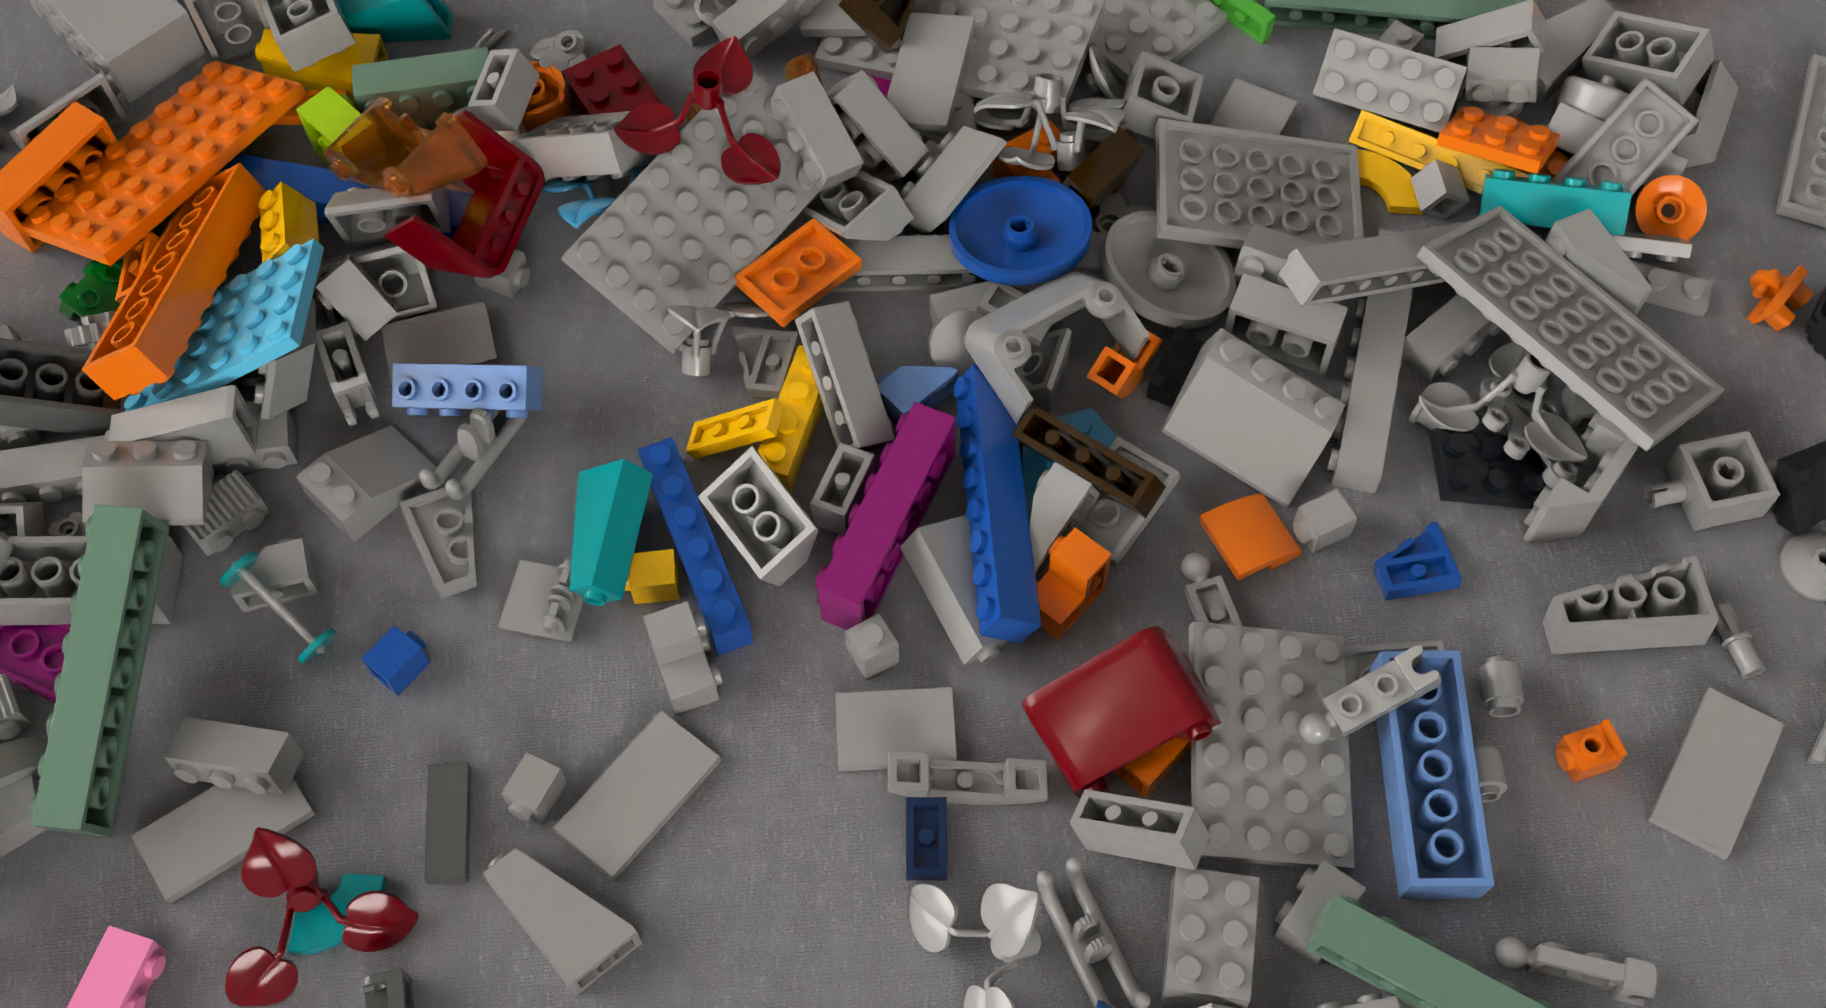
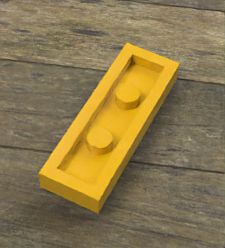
M776 398L696 421L694 422L685 452L693 459H699L776 437L785 406Z

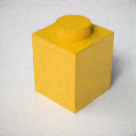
M674 549L633 554L624 591H631L634 604L680 600L678 564Z

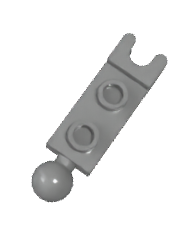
M1199 552L1186 555L1181 562V572L1187 580L1194 583L1185 585L1184 594L1195 620L1243 626L1222 576L1208 578L1211 570L1208 558Z
M1415 645L1395 656L1394 660L1322 699V704L1326 708L1327 713L1322 715L1314 712L1303 717L1299 724L1300 735L1308 743L1320 744L1329 738L1331 729L1337 726L1342 736L1346 737L1414 698L1417 699L1437 688L1441 684V676L1436 670L1425 674H1418L1413 670V667L1421 663L1423 659L1422 646Z
M1515 936L1502 938L1495 948L1496 960L1502 967L1508 970L1519 969L1527 965V972L1611 991L1612 1000L1637 1006H1644L1645 997L1654 998L1657 965L1651 962L1627 957L1623 962L1618 963L1611 961V957L1606 954L1589 952L1585 955L1569 951V948L1563 944L1547 942L1543 945L1539 944L1535 949H1530L1523 940Z

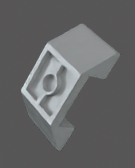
M313 298L300 347L258 368V374H264L263 382L256 381L254 403L261 404V419L273 418L307 401L316 344V311Z
M1597 411L1580 439L1588 456L1586 460L1580 463L1594 470V474L1589 477L1582 489L1560 477L1553 489L1545 486L1524 521L1526 525L1530 526L1523 537V540L1526 542L1534 543L1581 536L1636 452L1638 445L1632 443L1623 431L1610 420L1600 416Z

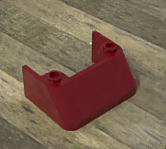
M464 110L438 126L434 132L462 153L457 165L458 174L461 180L474 190L452 240L417 215L387 230L384 237L433 270L490 279L503 273L507 268L544 185L545 178L543 170L537 162L469 111Z

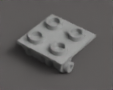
M520 560L497 626L498 629L572 642L584 601L582 600L583 596L569 590L571 560H564V563L558 567Z

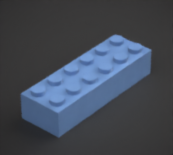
M1460 650L1423 651L1422 662L1413 667V670L1418 674H1425L1436 670L1441 676V684L1417 699L1414 698L1376 719L1398 899H1480L1494 886ZM1380 651L1369 668L1370 672L1394 660L1395 656L1404 651Z

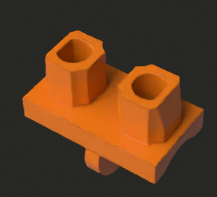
M1802 265L1798 266L1790 276H1780V272L1777 269H1771L1770 271L1761 269L1756 271L1750 278V285L1754 290L1752 295L1756 299L1761 300L1746 318L1753 325L1765 320L1775 331L1790 325L1796 315L1784 303L1787 302L1796 310L1810 300L1814 293L1802 282L1809 272Z

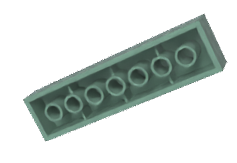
M95 504L93 516H90L87 520L86 536L88 541L85 554L80 557L78 563V574L80 577L78 591L73 595L70 603V613L72 615L70 632L65 635L62 643V652L65 656L62 672L57 675L54 684V692L57 696L54 712L49 715L46 724V732L49 736L46 753L42 754L38 764V773L41 777L38 793L33 796L30 804L32 826L63 833L112 837L170 529L169 526L144 509Z

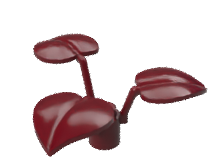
M736 36L716 44L696 62L693 69L694 92L687 94V101L677 119H675L673 111L668 106L658 102H648L632 109L619 124L614 126L616 135L630 148L645 154H663L679 145L681 136L676 127L684 123L693 103H696L703 110L709 111L717 108L728 142L732 146L727 148L721 155V167L724 174L732 181L744 185L773 182L780 175V159L776 149L769 140L759 134L747 133L737 142L731 130L725 111L723 93L728 95L740 93L748 88L753 79L751 62L742 50Z
M257 827L242 862V881L250 892L261 897L274 898L286 891V914L278 948L274 955L268 949L256 946L243 951L234 959L226 975V996L232 1004L237 1006H266L284 1000L294 991L298 983L297 967L292 961L281 958L286 950L295 911H310L319 901H323L339 924L346 925L342 932V939L345 945L361 952H376L398 943L415 926L418 921V912L411 909L399 897L391 893L368 891L352 899L346 909L347 916L343 915L330 899L328 890L320 888L316 860L312 853L286 835Z

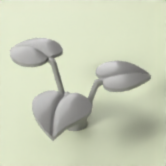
M1052 73L1036 74L1034 90H1031V94L1035 95V99L1040 100L1045 113H1054L1055 108L1059 107L1063 128L1076 131L1078 121L1064 119V114L1067 113L1065 106L1066 96L1061 95L1064 78ZM1025 107L1022 115L995 108H983L974 114V118L977 124L992 129L1012 130L1015 127L1026 128L1030 125L1028 116L1033 107ZM1038 113L1030 149L1004 147L996 156L999 160L1036 170H1048L1054 166L1055 158L1052 155L1036 152L1042 126ZM1085 123L1083 139L1103 142L1113 131ZM1127 123L1120 124L1118 127L1125 131Z
M1021 92L994 94L981 100L974 107V114L983 108L1017 109L1028 106L1035 108L1049 138L1050 150H1057L1058 169L1073 171L1085 159L1083 139L1085 123L1116 133L1119 123L1125 117V110L1119 109L1125 105V100L1093 97L1072 101L1068 104L1069 110L1072 111L1065 113L1064 119L1078 121L1077 130L1060 133V139L1058 140L1054 136L1040 100L1035 99L1034 94Z
M750 301L722 304L723 310L711 307L697 308L690 305L668 306L670 314L694 330V335H690L687 341L679 348L680 351H683L681 372L692 376H707L710 374L711 354H716L717 344L728 319L735 316L754 318L769 315L755 302ZM719 322L713 339L709 344V338L701 336V330Z
M1514 342L1500 347L1489 358V367L1496 377L1505 380L1478 402L1471 403L1469 395L1462 388L1449 382L1432 383L1418 396L1422 408L1433 421L1446 429L1466 432L1476 428L1479 423V418L1474 411L1481 409L1510 384L1523 394L1535 392L1536 395L1531 412V417L1534 421L1528 422L1524 428L1525 437L1531 447L1540 455L1556 461L1583 462L1588 458L1579 437L1564 419L1550 412L1544 413L1542 416L1540 415L1539 410L1542 397L1547 390V377L1552 371L1544 368L1537 358L1524 347Z
M922 883L914 886L911 890L912 895L909 904L910 921L914 936L924 949L933 953L944 951L950 944L951 935L957 937H988L991 939L992 953L996 958L1004 961L1001 967L985 979L984 986L975 984L967 989L964 1008H1016L1010 994L1003 987L994 986V983L1008 970L1017 968L1018 959L1034 956L1039 952L1041 938L1034 925L1042 893L1038 890L1026 889L1010 883L992 884L986 889L981 903V918L988 929H961L953 925L958 915V909L953 897L944 888L932 883Z

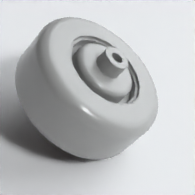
M1603 75L1601 82L1578 76H1568L1560 90L1556 105L1558 106L1562 102L1605 122L1626 99L1629 93L1615 88L1618 80Z

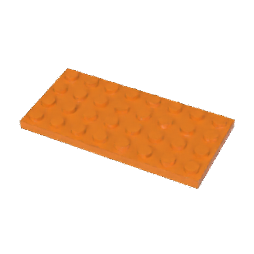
M217 60L210 62L202 68V72L195 78L182 84L178 92L170 99L158 104L154 112L145 120L133 125L130 132L120 141L108 146L102 159L98 158L95 162L84 166L78 175V179H73L70 183L59 187L51 201L48 200L42 206L33 209L29 213V217L21 223V227L29 237L111 266L307 93L299 82Z

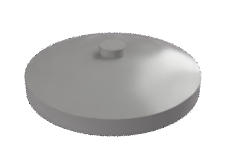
M1137 211L1121 217L1111 226L1102 242L1100 263L1107 282L1119 289L1132 310L1153 322L1182 329L1204 327L1217 321L1234 298L1236 291L1234 268L1221 246L1157 238V211Z

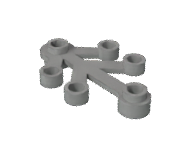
M1500 377L1485 378L1480 385V400L1505 379ZM1510 384L1486 404L1488 407L1487 413L1482 418V422L1489 430L1500 432L1509 422L1510 418L1508 440L1503 448L1511 458L1521 460L1531 448L1529 442L1525 439L1524 428L1528 422L1534 421L1531 417L1523 414V412L1531 415L1533 403L1515 394ZM1545 400L1541 401L1539 410L1541 416L1547 412L1559 415V411L1554 404ZM1538 453L1548 466L1542 473V479L1548 487L1553 489L1560 477L1572 484L1576 481L1578 470L1572 462L1552 460Z

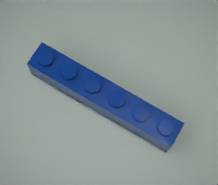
M673 437L637 449L642 468L653 473L650 490L717 656L754 643L750 622Z

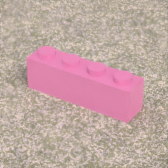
M108 926L67 1008H145L146 995L153 980L158 979L162 974L166 963L165 956L168 951L152 939Z

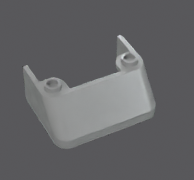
M1070 271L974 321L968 327L964 338L965 347L1016 425L1021 422L1034 400L1014 371L1023 366L1029 359L1031 354V346L1027 339L1029 336L1086 307L1092 315L1101 318L1130 361L1137 358L1150 334L1116 286L1077 271Z

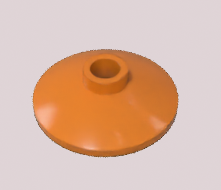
M1680 175L1661 176L1649 182L1640 191L1635 202V220L1640 231L1644 234L1689 240L1697 234L1705 221L1707 214L1706 199L1700 187L1692 180ZM1665 204L1672 208L1670 217L1663 216L1661 212Z

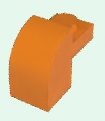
M1148 331L1150 334L1148 340L1137 358L1132 361L1127 358L1117 342L1113 349L1105 346L1086 377L1116 397L1124 399L1142 381L1146 375L1144 370L1163 341Z

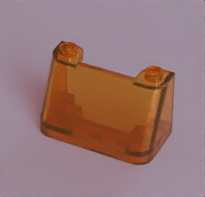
M380 96L323 152L331 163L329 165L330 170L343 181L349 179L387 191L398 198L401 196L411 198L478 175L488 164L483 152L454 114L444 112L435 121L437 127L432 131L417 127L407 113H403L398 117L390 107L391 101Z

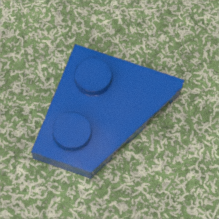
M1437 521L1428 524L1425 532L1414 540L1411 537L1399 545L1396 551L1388 552L1378 559L1374 567V572L1385 600L1459 588L1462 577Z

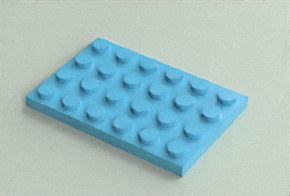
M314 238L302 245L296 244L280 257L274 260L268 259L257 269L246 275L240 274L229 284L216 289L213 294L215 296L213 303L204 310L201 316V325L191 334L187 341L189 343L188 349L178 358L174 365L175 373L162 384L156 382L145 387L137 395L132 396L130 394L124 403L125 412L220 388L300 347L324 247Z

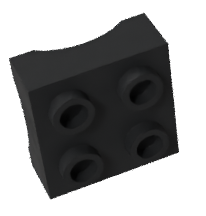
M1177 327L1159 366L1149 381L1146 397L1172 408L1205 342L1195 337L1189 331Z
M1826 441L1777 460V489L1780 493V496L1777 498V524L1796 536L1809 532L1814 525L1826 520Z

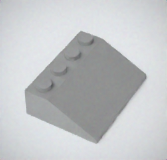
M1221 328L1202 345L1161 432L1282 506L1287 507L1332 436L1345 404Z

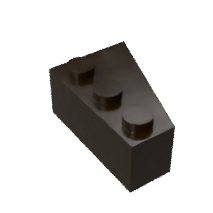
M842 0L839 6L886 53L901 37L906 20L915 5V0Z

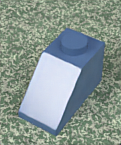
M901 366L893 373L885 374L877 384L880 388V396L887 416L897 425L903 413L908 414L914 402L933 409L937 408L954 394L953 390L958 379V371L954 367Z

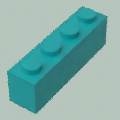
M1494 169L1493 174L1485 173L1478 215L1480 216L1501 205L1524 225L1552 228L1553 224L1558 220L1591 209L1610 234L1624 236L1632 193L1628 188H1624L1623 182L1603 180L1600 186L1587 184L1588 179L1567 176L1565 182L1553 181L1551 180V175L1544 173H1530L1529 178L1516 177L1515 171Z

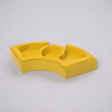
M1357 149L1360 185L1366 186L1379 194L1386 203L1388 213L1423 215L1414 192L1410 173L1398 163L1383 155Z

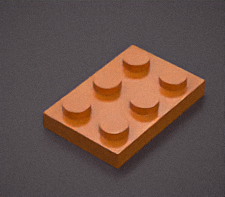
M1461 106L1439 133L1437 146L1538 174L1558 146L1561 134L1552 132L1546 126H1531L1517 122L1515 118L1510 116L1498 117L1484 113L1478 107Z
M812 218L736 274L734 279L737 281L736 286L780 326L784 327L862 268V259L815 218Z

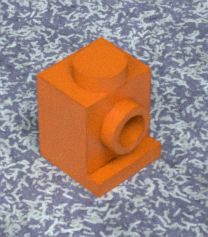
M1609 719L1601 721L1600 724L1564 735L1555 746L1557 762L1564 772H1568L1573 783L1616 769L1628 755Z

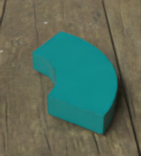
M344 874L338 889L330 899L338 910L347 916L346 909L352 899L368 891L385 892L388 879L384 875ZM324 903L307 912L296 911L288 953L291 956H303L331 949L342 943V932L346 925L339 924Z

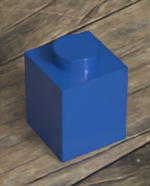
M395 625L361 658L369 673L397 696L430 664L423 650L426 647L425 642L411 630L405 634Z

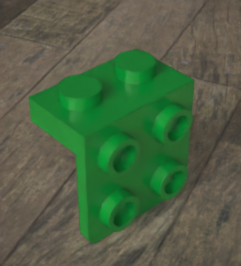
M119 258L113 265L109 266L92 260L83 270L85 274L83 279L78 284L72 281L60 294L59 298L62 299L59 312L71 320L76 314L84 317L116 311L120 306V303L115 301L124 261Z

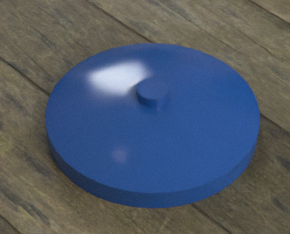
M1035 176L1003 177L972 189L952 211L949 221L950 245L957 260L967 270L983 279L1006 285L1038 284L1064 275L1084 258L1091 244L1092 218L1083 199L1072 189L1061 183Z

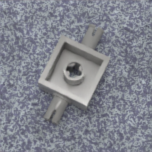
M1750 431L1680 444L1665 465L1670 481L1646 485L1643 491L1644 500L1653 499V501L1647 503L1650 509L1680 502L1693 531L1762 517L1780 496L1775 482H1777L1778 459L1764 462Z

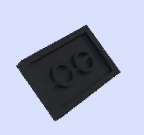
M1436 428L1429 435L1440 501L1532 509L1536 499L1544 487L1547 486L1542 479L1544 470L1541 457L1532 447L1521 460L1513 459L1506 454L1503 446L1508 440V435L1469 431L1457 432Z

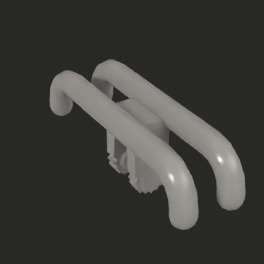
M475 407L469 414L470 424L463 423L457 429L458 442L433 472L430 468H424L420 471L419 478L422 485L428 489L440 487L462 459L466 457L476 462L460 482L456 479H449L445 484V490L451 499L461 500L465 498L517 433L526 418H509L495 436L493 424L495 417H491L486 410ZM495 410V417L500 410Z
M1071 857L1066 863V872L1070 885L1085 916L1075 921L1074 927L1058 898L1052 874L1047 870L1040 871L1037 874L1036 882L1038 891L1042 893L1041 899L1094 1008H1096L1097 1000L1106 1002L1112 1008H1117L1110 1003L1092 967V964L1107 958L1130 1004L1134 1008H1148L1151 1001L1150 996L1142 992L1087 884L1082 869V861L1077 857Z

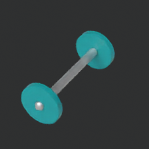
M250 551L236 562H232V566L219 580V583L224 588L231 586L242 578L309 644L297 659L302 665L308 663L319 653L325 654V647L337 635V631L333 627L327 629L316 638L249 572L260 557L256 551Z

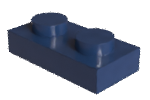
M906 797V881L947 880L946 797Z

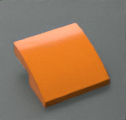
M1263 493L1233 500L1211 509L1199 517V523L1238 581L1266 567L1271 571L1302 555V550Z

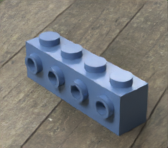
M393 363L392 407L406 408V415L429 416V409H439V416H461L462 409L473 411L475 407L486 410L491 417H495V410H506L507 418H528V411H542L543 367Z

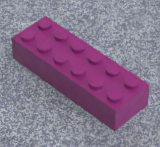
M914 402L908 414L903 413L896 427L897 436L893 444L888 442L881 454V467L877 474L873 472L870 474L865 485L864 493L866 495L862 503H856L848 518L849 528L845 535H838L832 548L831 554L833 558L829 566H822L815 581V587L818 588L817 604L820 605L821 619L823 621L848 630L874 616L904 557L900 546L919 527L955 456L956 417Z

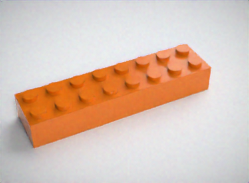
M241 163L214 175L178 207L81 369L114 401L129 394L132 396L137 395L145 387L156 382L162 384L172 377L176 370L174 368L176 361L189 347L187 341L202 323L201 316L204 310L215 299L213 295L215 290L227 278L226 270L230 263L239 256L240 251L238 249L242 241L251 234L252 230L250 227L253 221L260 216L258 204L266 190Z

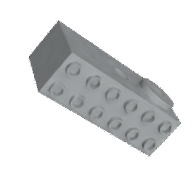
M29 0L30 5L41 18L45 15L49 18L47 20L48 24L59 37L62 35L67 37L66 42L77 56L83 54L86 57L84 61L95 75L101 72L115 96L120 93L129 104L206 55L188 12L176 0Z

